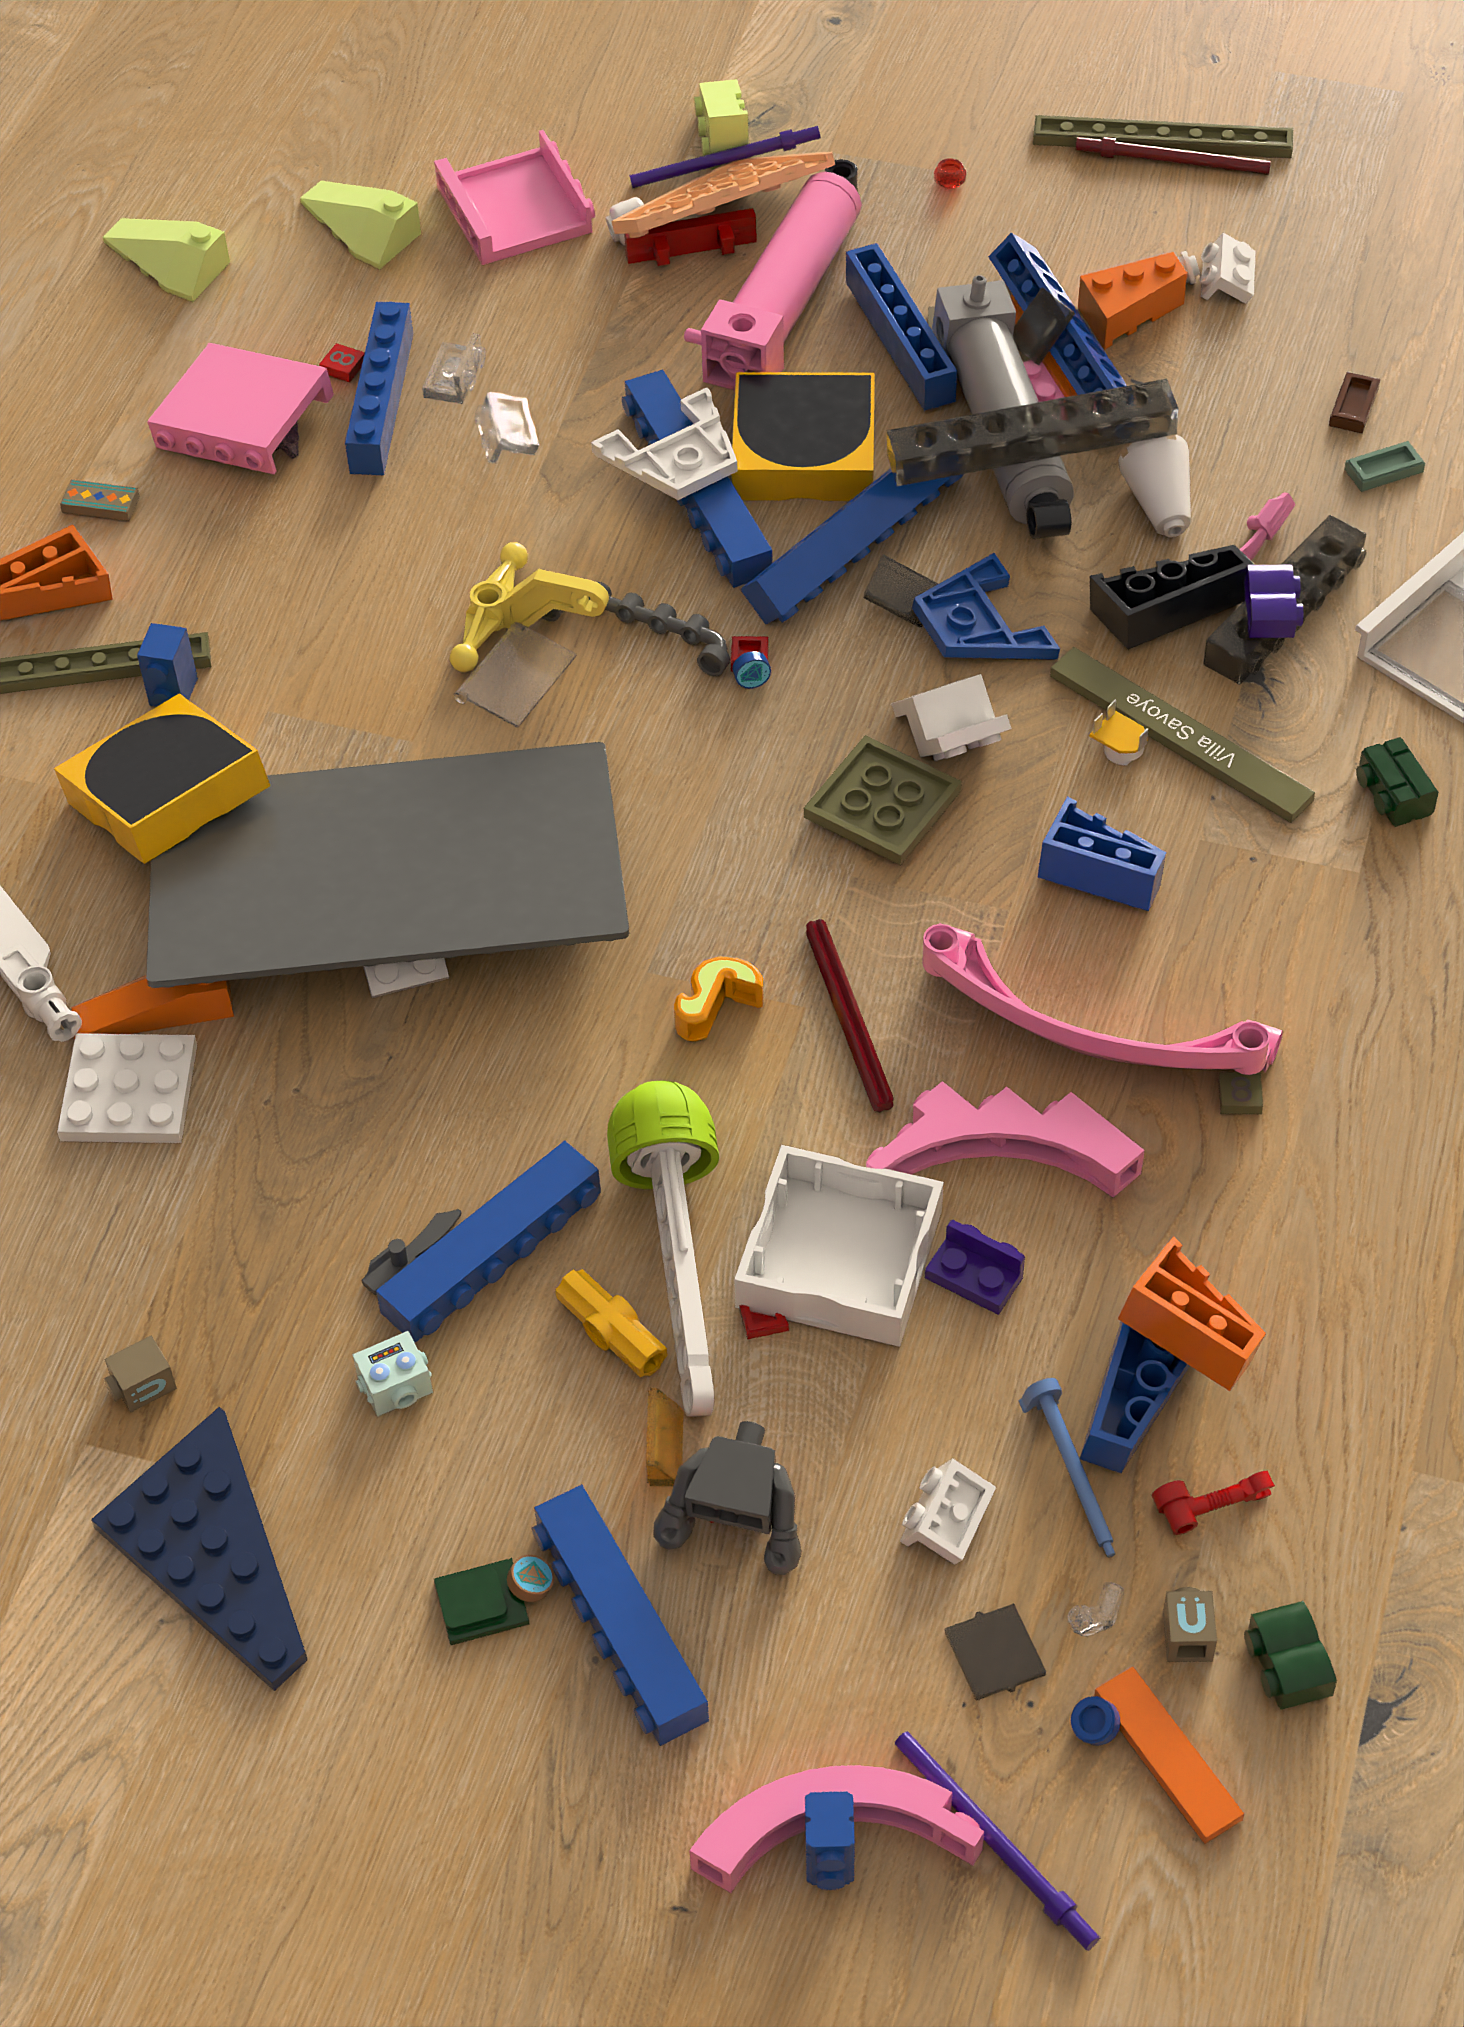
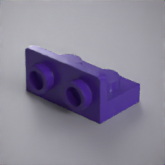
M951 1220L946 1226V1239L925 1268V1279L999 1315L1023 1279L1025 1256L1011 1244L993 1240L983 1235L972 1225H963L955 1220Z

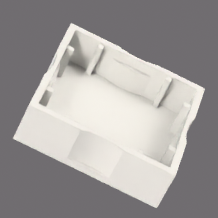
M781 1145L765 1191L763 1212L750 1233L734 1279L735 1308L740 1309L739 1305L749 1306L752 1312L775 1317V1313H779L789 1321L900 1347L942 1212L944 1182L889 1169L861 1167L837 1157Z

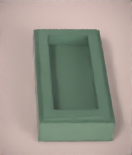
M1405 441L1348 459L1345 462L1344 469L1359 490L1363 492L1423 473L1425 462L1410 442Z

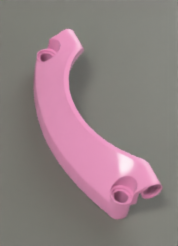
M941 923L929 927L924 933L922 964L927 973L944 978L962 993L1010 1022L1080 1054L1103 1060L1159 1067L1234 1069L1241 1074L1252 1075L1260 1072L1262 1069L1264 1072L1267 1071L1269 1065L1273 1064L1280 1046L1282 1030L1248 1019L1246 1022L1241 1021L1214 1035L1171 1045L1128 1040L1078 1028L1034 1011L1018 999L1001 981L991 966L981 939L975 938V934Z

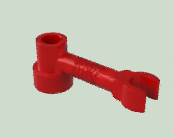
M1260 1471L1248 1478L1242 1479L1238 1484L1196 1498L1190 1496L1182 1480L1172 1481L1160 1486L1151 1496L1158 1512L1165 1514L1173 1534L1181 1535L1197 1527L1196 1516L1229 1506L1230 1504L1241 1501L1261 1500L1272 1495L1270 1488L1274 1487V1483L1268 1471Z

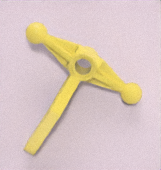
M517 542L508 543L501 549L500 560L502 564L486 581L474 585L470 591V605L466 612L463 644H458L451 650L450 663L455 670L460 672L473 670L479 658L476 650L493 632L499 631L504 627L524 631L552 609L585 616H599L604 612L608 604V591L598 582L542 569L536 570L514 587L515 570L525 566L528 553L523 545Z

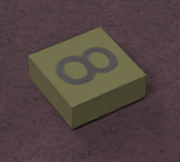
M1236 1072L1219 1073L1220 1114H1262L1261 1073L1252 1075Z

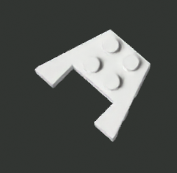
M707 387L680 400L681 411L694 423L693 425L645 448L637 450L619 430L591 442L592 453L595 456L677 500L738 471L736 456L727 433L722 428L720 415L717 408L713 405L712 395Z

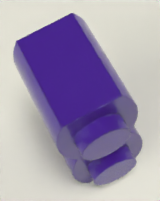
M1247 565L1244 591L1249 638H1294L1296 626H1302L1303 604H1297L1296 598L1300 597V576H1294L1292 565Z

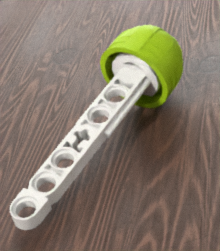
M651 1081L643 1083L626 1093L611 1113L607 1129L611 1171L614 1178L624 1185L640 1189H653L678 1372L681 1377L680 1386L684 1412L688 1417L710 1416L714 1406V1389L711 1368L709 1366V1354L684 1185L705 1177L717 1166L719 1151L716 1131L709 1110L693 1090L672 1081Z

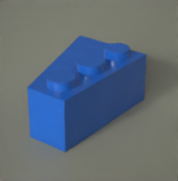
M1067 796L1042 842L1038 878L1149 911L1161 886L1167 852L1128 830H1125L1123 834L1106 825L1107 818L1098 813L1093 815V817L1076 808L1077 801Z

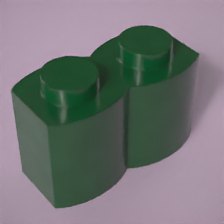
M1304 1601L1251 1614L1249 1628L1244 1631L1245 1643L1252 1658L1258 1656L1261 1665L1265 1669L1261 1671L1260 1676L1263 1689L1268 1698L1274 1697L1279 1708L1282 1710L1334 1695L1337 1683L1336 1675L1330 1658L1319 1639L1310 1611Z

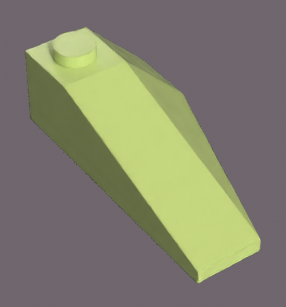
M320 181L300 198L301 204L320 223H325L332 230V235L338 241L342 240L348 246V251L355 258L379 270L421 234L418 203L392 190Z
M121 218L103 236V242L126 261L136 263L140 267V272L145 276L151 275L158 281L159 287L165 292L192 302L230 263L225 232L199 222Z

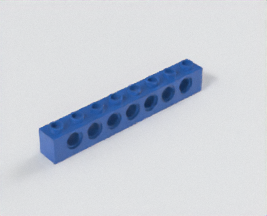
M1010 233L989 255V259L1098 427L1107 434L1126 443L1149 420V417L1037 249L1015 234Z

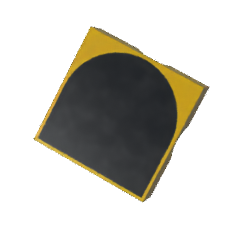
M736 372L732 449L737 459L738 471L731 474L732 484L741 499L783 501L807 498L821 501H850L873 482L875 373Z
M181 694L175 695L54 768L68 804L94 825L109 831L118 844L143 864H146L188 838L207 822L228 813L270 787L258 750Z

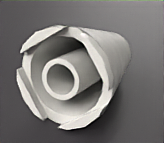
M1155 434L1144 437L1127 447L1128 454L1124 458L1120 455L1118 459L1119 468L1156 532L1167 537H1176L1183 534L1191 523L1189 449L1187 442L1181 436L1175 435L1177 440L1167 439L1166 434Z

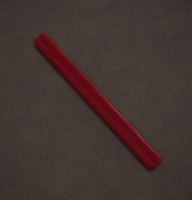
M823 919L809 921L806 924L807 938L874 1111L879 1113L884 1110H890L894 1106L893 1094L828 926Z

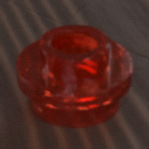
M947 158L938 163L937 168L934 170V180L940 186L952 189L966 181V170L961 161Z

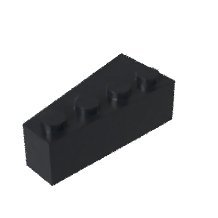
M1235 545L1189 554V560L1170 561V559L1156 561V567L1136 571L1134 566L1120 569V575L1104 578L1102 573L1089 576L1090 610L1129 650L1245 602L1244 581L1247 565H1254V563Z

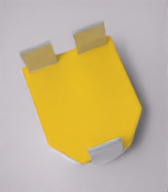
M1114 700L1107 707L1106 718L1102 721L1103 713H1101L1094 720L1093 731L1089 734V737L1104 745V753L1111 762L1119 765H1128L1143 754L1144 747L1148 741V728L1145 730L1144 726L1115 711L1116 700Z

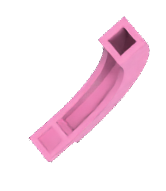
M859 1765L831 1766L783 1777L743 1797L723 1812L702 1833L689 1852L691 1869L732 1893L741 1878L759 1858L776 1845L805 1831V1795L810 1794V1792L848 1791V1793L853 1794L854 1822L881 1823L913 1832L971 1865H974L983 1850L984 1831L980 1829L978 1823L970 1816L961 1812L953 1814L951 1812L952 1792L931 1781L905 1772L881 1767Z

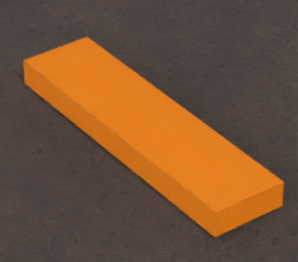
M1133 1666L1095 1689L1094 1696L1111 1702L1117 1708L1120 1715L1119 1730L1204 1844L1243 1821L1244 1812Z

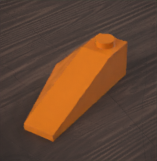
M146 975L71 1007V1010L77 1012L82 1019V1026L77 1033L134 1034L234 1017L229 980L178 985L169 988H151L148 986Z

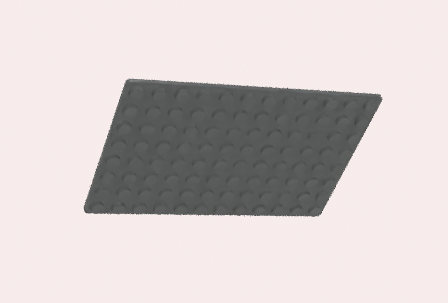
M602 742L267 775L270 787L228 813L207 822L188 838L151 860L146 979L148 986L151 988H169L178 985L253 979L255 977L292 975L322 970L331 971L341 968L369 967L379 964L453 958L484 953L493 954L523 949L532 950L542 947L570 946L580 943L614 941L627 938L630 934L605 744Z

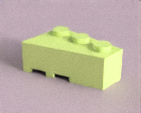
M737 79L699 83L700 96L694 97V108L696 117L701 116L697 120L699 137H701L702 155L705 156L749 144L748 112L742 109L745 108L744 100L740 99L742 96ZM722 165L711 167V170H714Z

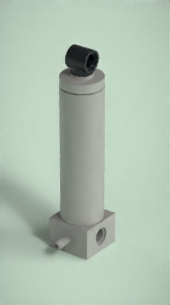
M977 275L973 277L972 284L937 288L932 331L957 370V378L1009 513L1016 521L1027 524L1032 539L1069 535L1072 526L1069 506L1074 497L1073 485L1013 339L1016 310L1004 281L986 282L985 277Z

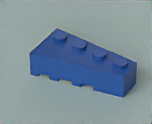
M1121 1321L1079 1459L1122 1473L1190 1365Z

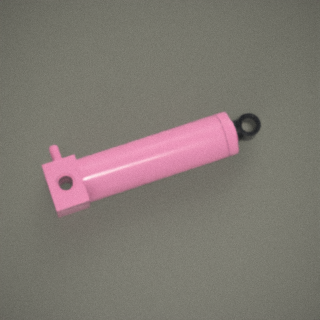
M844 159L834 160L835 165L826 168L825 172L811 175L799 191L733 303L719 299L701 331L692 328L686 329L684 340L702 345L703 382L735 390L736 372H782L784 369V342L859 216L862 204L858 193V169L853 162Z

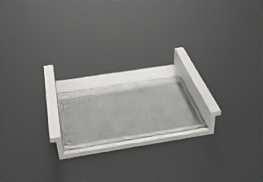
M1464 532L1359 622L1355 631L1361 634L1357 654L1359 659L1464 723Z

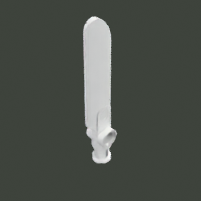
M0 886V975L22 1002L25 1013L29 1017L46 1024L47 1033L52 1040L67 1041L76 1035L82 1026V1019L77 1012L70 1011L66 1006L65 996L55 985L52 974L47 969L51 955L48 944Z

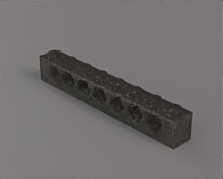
M1156 380L886 430L887 457L896 485H907L1177 434L1179 408L1168 380Z

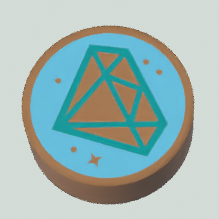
M523 1555L517 1558L507 1574V1584L510 1591L517 1598L526 1602H537L545 1598L555 1579L550 1564L536 1555Z

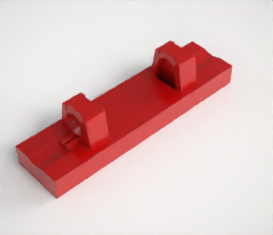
M753 208L673 221L649 229L648 234L636 238H630L629 233H626L624 238L627 262L632 264L656 260L657 265L661 266L670 264V257L714 249H720L722 255L735 253L734 246L757 242L755 211Z

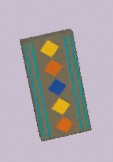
M71 479L60 506L62 513L130 521L140 495L138 488Z

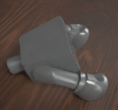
M750 1421L740 1422L735 1440L720 1436L714 1437L708 1448L699 1449L678 1468L671 1496L666 1498L664 1507L654 1521L653 1536L661 1547L667 1550L680 1548L690 1537L695 1526V1518L769 1535L772 1527L771 1537L767 1542L764 1554V1561L768 1570L775 1575H785L797 1568L802 1550L797 1535V1524L794 1522L795 1493L786 1468L776 1463L775 1450L761 1446L765 1434L763 1426Z

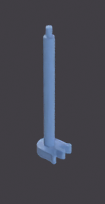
M1056 1378L1037 1381L1025 1390L1022 1398L1019 1400V1404L1023 1413L1030 1411L1035 1406L1038 1410H1043L1099 1547L1104 1548L1107 1557H1112L1115 1555L1111 1544L1113 1538L1057 1406L1059 1404L1058 1400L1062 1395L1061 1387Z

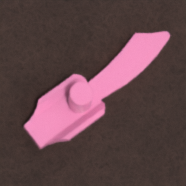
M1282 493L1276 498L1269 499L1257 516L1251 515L1248 518L1247 527L1250 530L1258 531L1240 550L1250 560L1255 557L1265 540H1272L1294 508L1295 502L1289 493Z

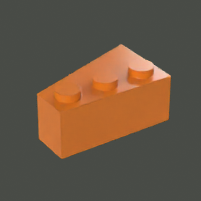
M1170 252L1080 276L1078 309L1105 350L1113 345V340L1124 333L1129 336L1135 333L1137 326L1147 320L1154 322L1183 305L1187 271L1175 253Z
M73 524L0 559V621L113 600L109 574Z
M1173 1236L1132 1287L1118 1320L1230 1391L1250 1365L1266 1333L1229 1294L1224 1297L1208 1281L1210 1274L1202 1265L1195 1267L1180 1251L1183 1245Z

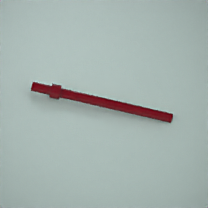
M1077 137L1075 149L1101 153V157L1114 158V155L1261 174H1269L1271 161L1122 143L1116 142V138L1103 137V140Z

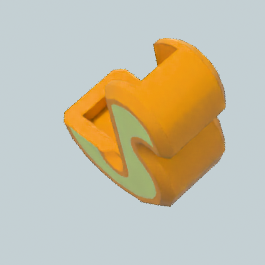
M721 956L705 960L693 970L691 977V997L680 993L674 1003L675 1029L677 1034L687 1041H699L707 1038L725 997L749 1006L763 1007V977L758 969L747 961Z

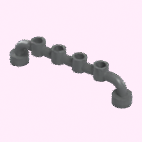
M598 582L604 586L609 594V601L605 610L615 613L621 621L631 623L637 620L646 623L652 631L658 634H663L666 631L679 634L685 642L691 645H696L699 642L708 644L699 654L697 663L700 669L710 676H720L729 665L730 656L727 652L726 640L719 633L709 629V622L704 616L693 614L686 622L676 618L677 613L669 604L661 603L653 611L644 608V601L638 594L629 592L620 600L611 597V589L605 583ZM552 609L542 619L550 622L556 621L564 611Z

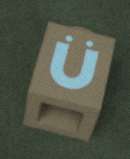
M152 1335L105 1359L110 1375L104 1378V1382L114 1401L116 1402L122 1398L130 1413L177 1389L171 1368Z
M1193 1587L1166 1591L1163 1621L1167 1662H1213L1217 1645L1213 1592L1200 1591Z

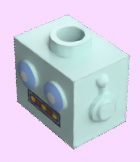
M409 1331L353 1354L358 1378L356 1380L357 1387L360 1393L363 1392L367 1395V1401L371 1403L377 1417L396 1408L403 1409L409 1407L417 1399L433 1393L430 1380L432 1373L426 1366L428 1364L427 1357L424 1352L417 1349Z

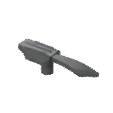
M461 1210L436 1213L425 1229L406 1247L403 1240H392L388 1248L370 1261L368 1272L362 1279V1284L376 1296L378 1288L450 1231L461 1216Z

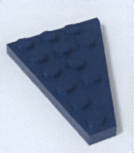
M218 1407L94 1516L91 1521L94 1528L275 1691L308 1659L226 1413Z

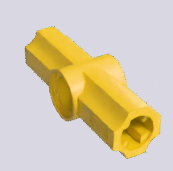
M573 1269L562 1278L560 1285L555 1289L556 1298L582 1322L584 1330L597 1347L604 1351L610 1348L640 1378L646 1375L651 1376L661 1367L662 1362L668 1356L667 1348L640 1323L637 1313L626 1299L620 1295L612 1297L583 1269L579 1271Z

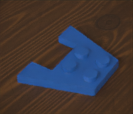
M995 553L916 596L913 601L912 609L943 657L1058 659L1060 647L1045 626L1014 633L1011 632L985 593L1008 587L1010 575Z

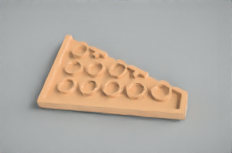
M820 152L751 157L724 164L611 221L614 233H629L630 238L640 237L648 234L649 229L695 213L696 215L713 212L716 206L732 202L759 191L770 192L781 188L782 183L835 165L833 153Z

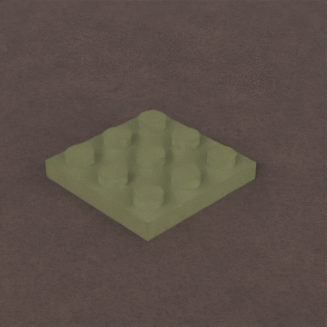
M865 735L805 805L804 818L902 865L959 795L962 781Z

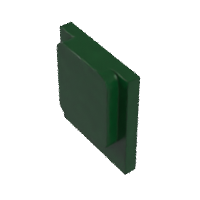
M512 1558L434 1578L450 1646L530 1624L524 1601L517 1598L510 1591L507 1584V1574L513 1565Z

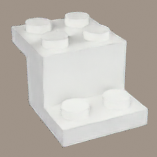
M981 674L891 703L895 717L907 715L920 758L933 755L934 761L947 759L967 752L966 744L968 749H973L1002 740L1000 733L1011 729L1007 714L995 717Z

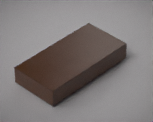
M1346 372L1330 416L1329 426L1363 434L1379 389L1380 379Z

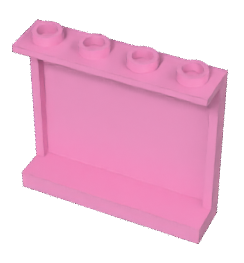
M544 130L539 131V148L454 172L447 158L434 161L437 188L482 265L592 233L591 218H595L593 203L590 198L586 199L584 197L579 180L573 179L568 162L560 158L555 141L550 142Z
M209 343L147 422L156 448L275 474L277 470L272 457L273 452L312 400L328 403L334 393L326 367Z

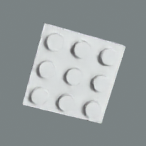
M76 1033L57 1130L60 1141L181 1143L197 1050L195 1035Z

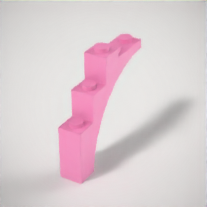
M942 1081L931 1091L925 1090L917 1097L913 1104V1124L905 1125L899 1131L897 1137L886 1147H879L874 1150L866 1162V1168L889 1169L912 1175L930 1166L962 1158L997 1156L1028 1159L1061 1168L1089 1181L1111 1197H1115L1141 1174L1144 1149L1072 1092L1059 1102L1053 1101L1044 1112L1040 1114L1006 1086L997 1095H990L984 1099L977 1110Z

